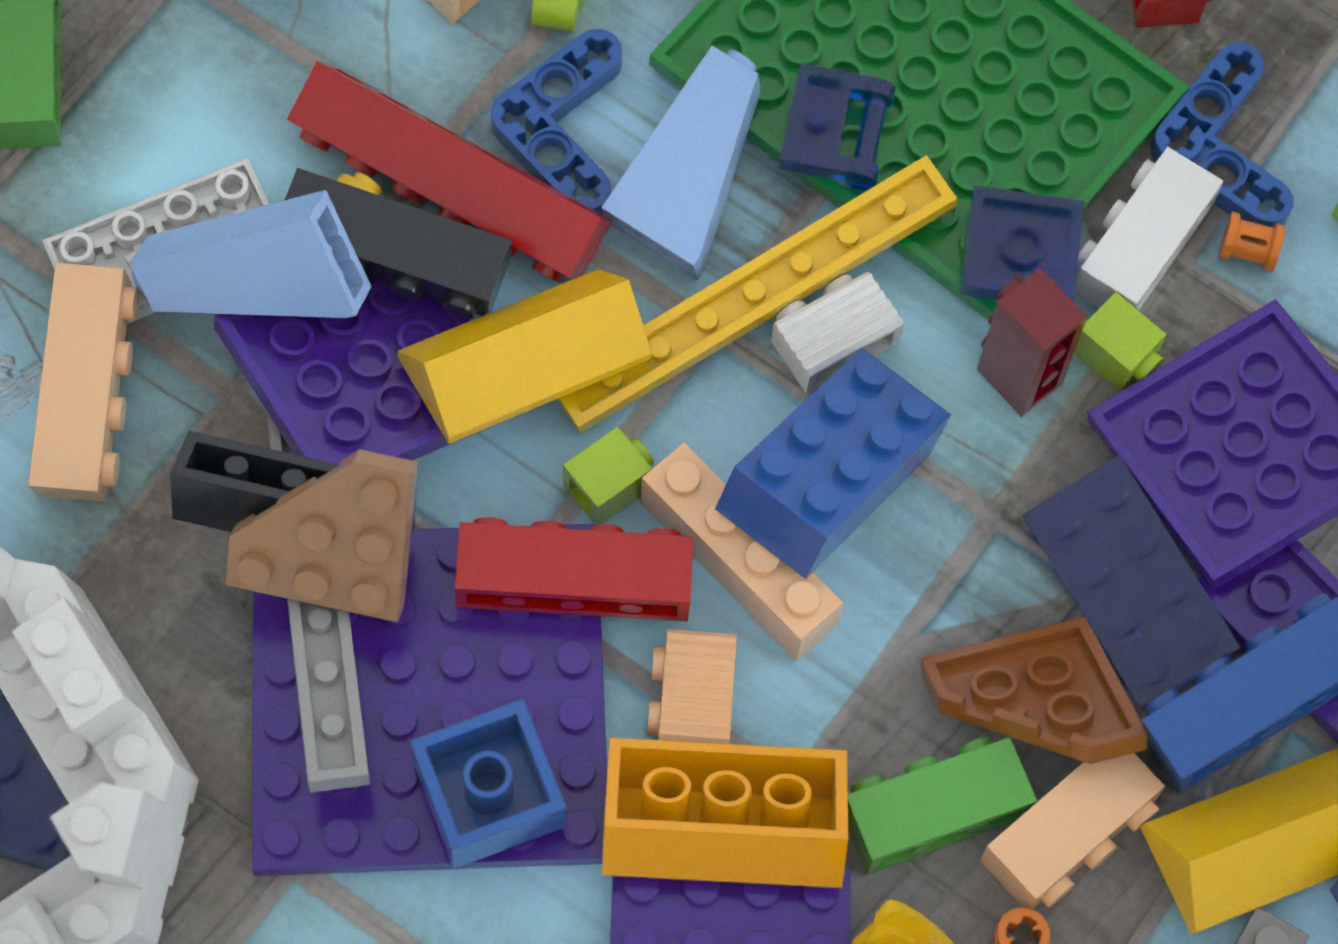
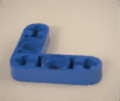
M592 29L582 33L499 95L491 108V127L496 139L530 175L577 200L576 184L569 177L575 168V181L584 190L596 188L595 200L592 201L584 196L577 201L604 215L601 207L611 194L610 180L605 172L557 123L611 82L620 72L622 65L620 41L607 30ZM592 50L598 55L606 51L607 62L603 63L599 59H594L588 63V51ZM584 67V77L582 80L578 71ZM560 77L567 80L572 89L564 97L553 98L543 92L541 89L542 84L550 78ZM511 112L514 116L525 113V127L532 134L527 143L526 131L519 123L513 121L506 125V113ZM554 145L564 151L566 158L561 164L548 167L539 163L535 158V154L544 146Z
M1235 42L1226 45L1218 52L1161 122L1151 144V154L1154 161L1157 162L1168 147L1169 142L1176 141L1187 125L1192 132L1185 148L1181 147L1176 152L1205 170L1213 165L1221 164L1230 167L1235 173L1236 182L1232 185L1221 186L1214 204L1229 215L1231 211L1240 213L1242 220L1273 228L1277 223L1285 225L1293 208V195L1290 189L1282 181L1217 138L1256 89L1264 71V60L1261 53L1247 43ZM1239 63L1243 64L1247 68L1246 72L1239 73L1231 83L1230 88H1227L1223 82L1230 67L1234 68ZM1200 97L1213 98L1220 104L1222 113L1213 118L1204 117L1195 110L1193 101ZM1247 181L1252 186L1250 191H1246L1244 198L1240 199L1237 196H1239ZM1267 198L1273 200L1276 203L1274 209L1271 208L1266 213L1257 209L1259 202L1263 203Z

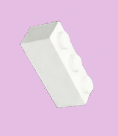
M1169 147L1165 149L1156 163L1147 159L1131 183L1130 187L1136 191L1127 203L1120 199L1117 200L1106 216L1102 228L1107 230L1100 242L1097 244L1089 240L1076 258L1072 268L1079 271L1072 292L1098 308L1117 292L1139 311L1214 205L1224 181Z

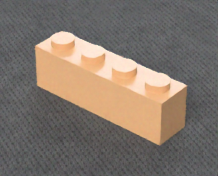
M55 262L28 483L30 489L38 497L106 502L108 487H116L120 458L119 453L112 452L114 431H123L126 418L125 397H118L121 375L129 376L133 356L132 342L125 341L127 320H136L139 306V289L132 286V282L124 268Z
M685 442L682 443L642 477L640 503L665 528L675 529L681 532L682 536H694L693 557L797 662L838 626L843 602L814 573L807 579H804L715 510L726 484Z

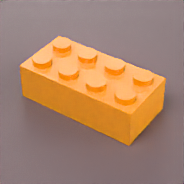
M609 738L602 875L842 888L848 845L847 750Z

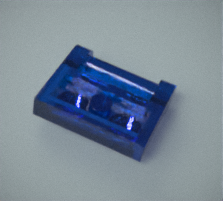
M800 63L779 169L844 181L850 187L859 190H869L876 186L879 167L875 162L886 108L891 107L894 100L896 88L893 83L881 78ZM849 98L861 100L865 104L854 158L838 155Z

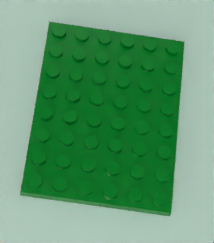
M701 0L649 55V66L681 90L711 46L725 54L732 49L750 59L756 66L755 72L759 76L761 93L746 138L838 208L927 155L957 197L956 207L890 247L987 320L995 312L997 305L995 297L998 292L1017 276H1021L1023 280L1027 279L1158 129L1161 122L1189 89L1187 84L1070 0Z

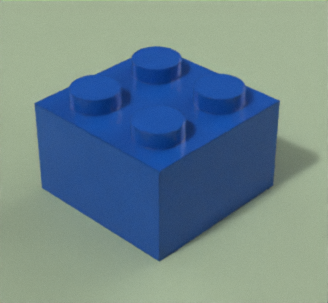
M523 699L410 740L413 764L454 869L566 827L565 803Z

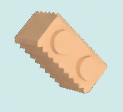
M667 629L666 646L654 645L651 680L663 681L661 702L650 701L647 736L658 737V740L730 744L737 634Z

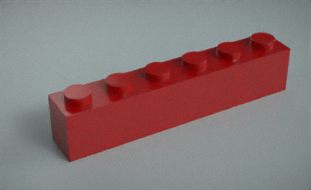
M316 61L287 118L288 121L302 128L299 134L302 140L328 152L331 145L349 154L345 161L347 165L367 176L374 178L377 171L394 179L395 182L391 189L405 198L421 204L423 198L426 197L442 206L438 213L439 216L468 226L472 223L486 232L512 240L511 256H514L517 250L526 253L536 259L532 266L534 270L559 283L562 282L565 276L577 278L585 274L613 221L331 64Z

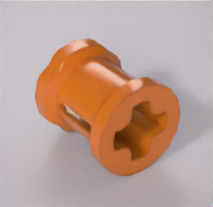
M1231 211L1222 237L1218 259L1227 261L1230 257L1247 260L1262 264L1264 271L1272 273L1281 251L1286 226L1277 223L1272 228L1241 219L1240 213Z

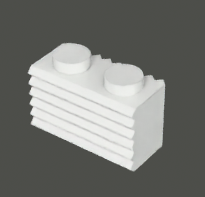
M866 272L855 279L849 274L843 275L832 281L823 290L824 296L808 305L803 300L795 301L782 309L776 316L777 322L773 323L771 342L806 394H811L815 389H818L859 349L864 348L874 357H877L881 352H886L890 347H895L900 343L904 327L903 319L898 315L896 308L892 307L890 300L886 298L878 282L873 279L872 273Z

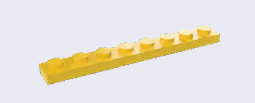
M928 156L922 157L643 325L652 352L651 360L558 398L557 401L578 433H583L778 315L789 304L803 300L955 208L957 197Z

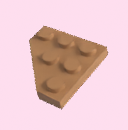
M359 449L341 460L337 468L318 479L313 477L280 497L274 506L257 516L252 514L235 525L229 536L226 585L398 622L404 609L418 462Z

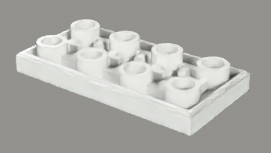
M246 158L46 238L42 242L54 270L55 262L124 268L132 282V286L136 287L129 263L147 236L269 205L270 203L249 159ZM140 290L136 320L155 313L145 294Z

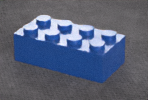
M861 348L733 468L715 510L804 579H807L930 456L951 414L864 348Z
M1326 593L1316 597L1296 612L1299 618L1287 629L1280 632L1276 625L1265 629L1246 643L1248 650L1243 654L1244 656L1231 664L1226 657L1214 661L1196 674L1198 681L1194 684L1193 688L1182 695H1179L1177 690L1173 688L1151 701L1145 707L1148 713L1142 719V724L1147 731V747L1179 795L1338 696V596L1333 600H1330Z

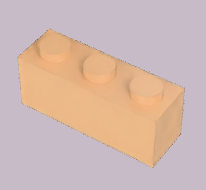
M1134 753L1093 764L1083 762L987 845L980 862L1022 907L1034 909L1039 903L1043 902L1048 908H1051L1074 887L1075 884L1069 878L1084 864L1093 871L1117 849L1118 846L1112 839L1127 826L1133 833L1138 832L1141 829V825L1149 822L1160 811L1155 801L1165 785Z

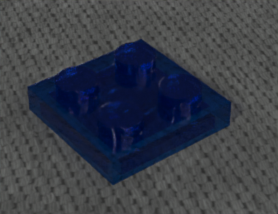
M974 185L971 195L960 295L995 299L998 292L1013 278L1021 276L1025 280L1039 268H1042L1074 302L1084 201Z

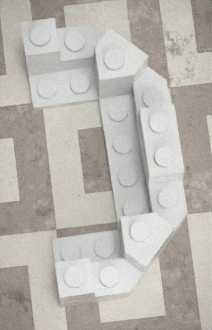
M0 547V689L69 803L50 816V819L72 854L0 902V944H158L164 921L161 919L168 887L173 885L184 841L182 831L189 803L193 804L199 779L83 589L56 566L15 559Z

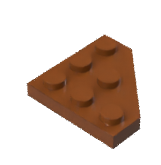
M1085 616L921 658L923 679L940 714L1089 764L1147 750V731Z

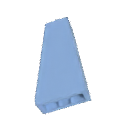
M714 46L710 47L601 207L604 216L613 220L611 223L613 227L696 279H699L705 269L761 93L759 76L755 72V64L735 50L730 49L725 54Z
M326 190L149 235L129 263L132 269L133 281L136 287L145 294L153 312L348 318L356 316L372 287Z

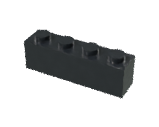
M297 168L285 200L326 190L367 278L388 284L390 291L409 300L418 301L423 296L443 303L442 307L446 311L458 317L472 319L475 314L484 316L491 313L511 259L512 240Z
M188 431L170 472L172 519L232 532L235 525L252 514L255 516L274 506L283 495L313 477L317 479L339 465ZM415 488V499H414V509H413V519H412L411 536H412V533H413L414 528H415L416 488Z

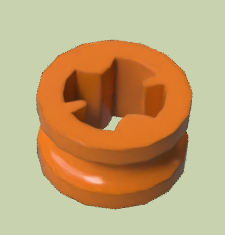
M1025 907L1011 909L1004 914L994 931V944H1012L1014 937L1007 938L1006 929L1015 931L1020 923L1032 928L1029 936H1037V944H1049L1050 929L1045 918L1037 911Z

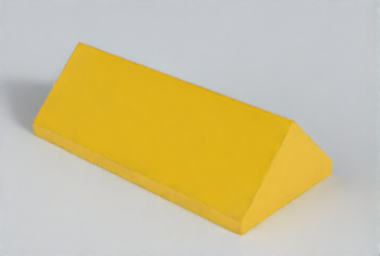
M597 269L398 350L397 357L447 443L451 444L651 360L652 352L629 279Z
M1338 748L1140 826L1191 935L1338 876Z

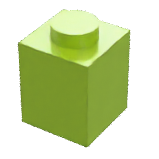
M1115 292L1086 321L1074 354L1121 392L1135 379L1139 381L1159 368L1164 360L1159 355V352L1167 334Z
M617 426L563 464V486L594 524H603L641 497L642 477L652 470L654 462L641 441L635 437L629 440Z

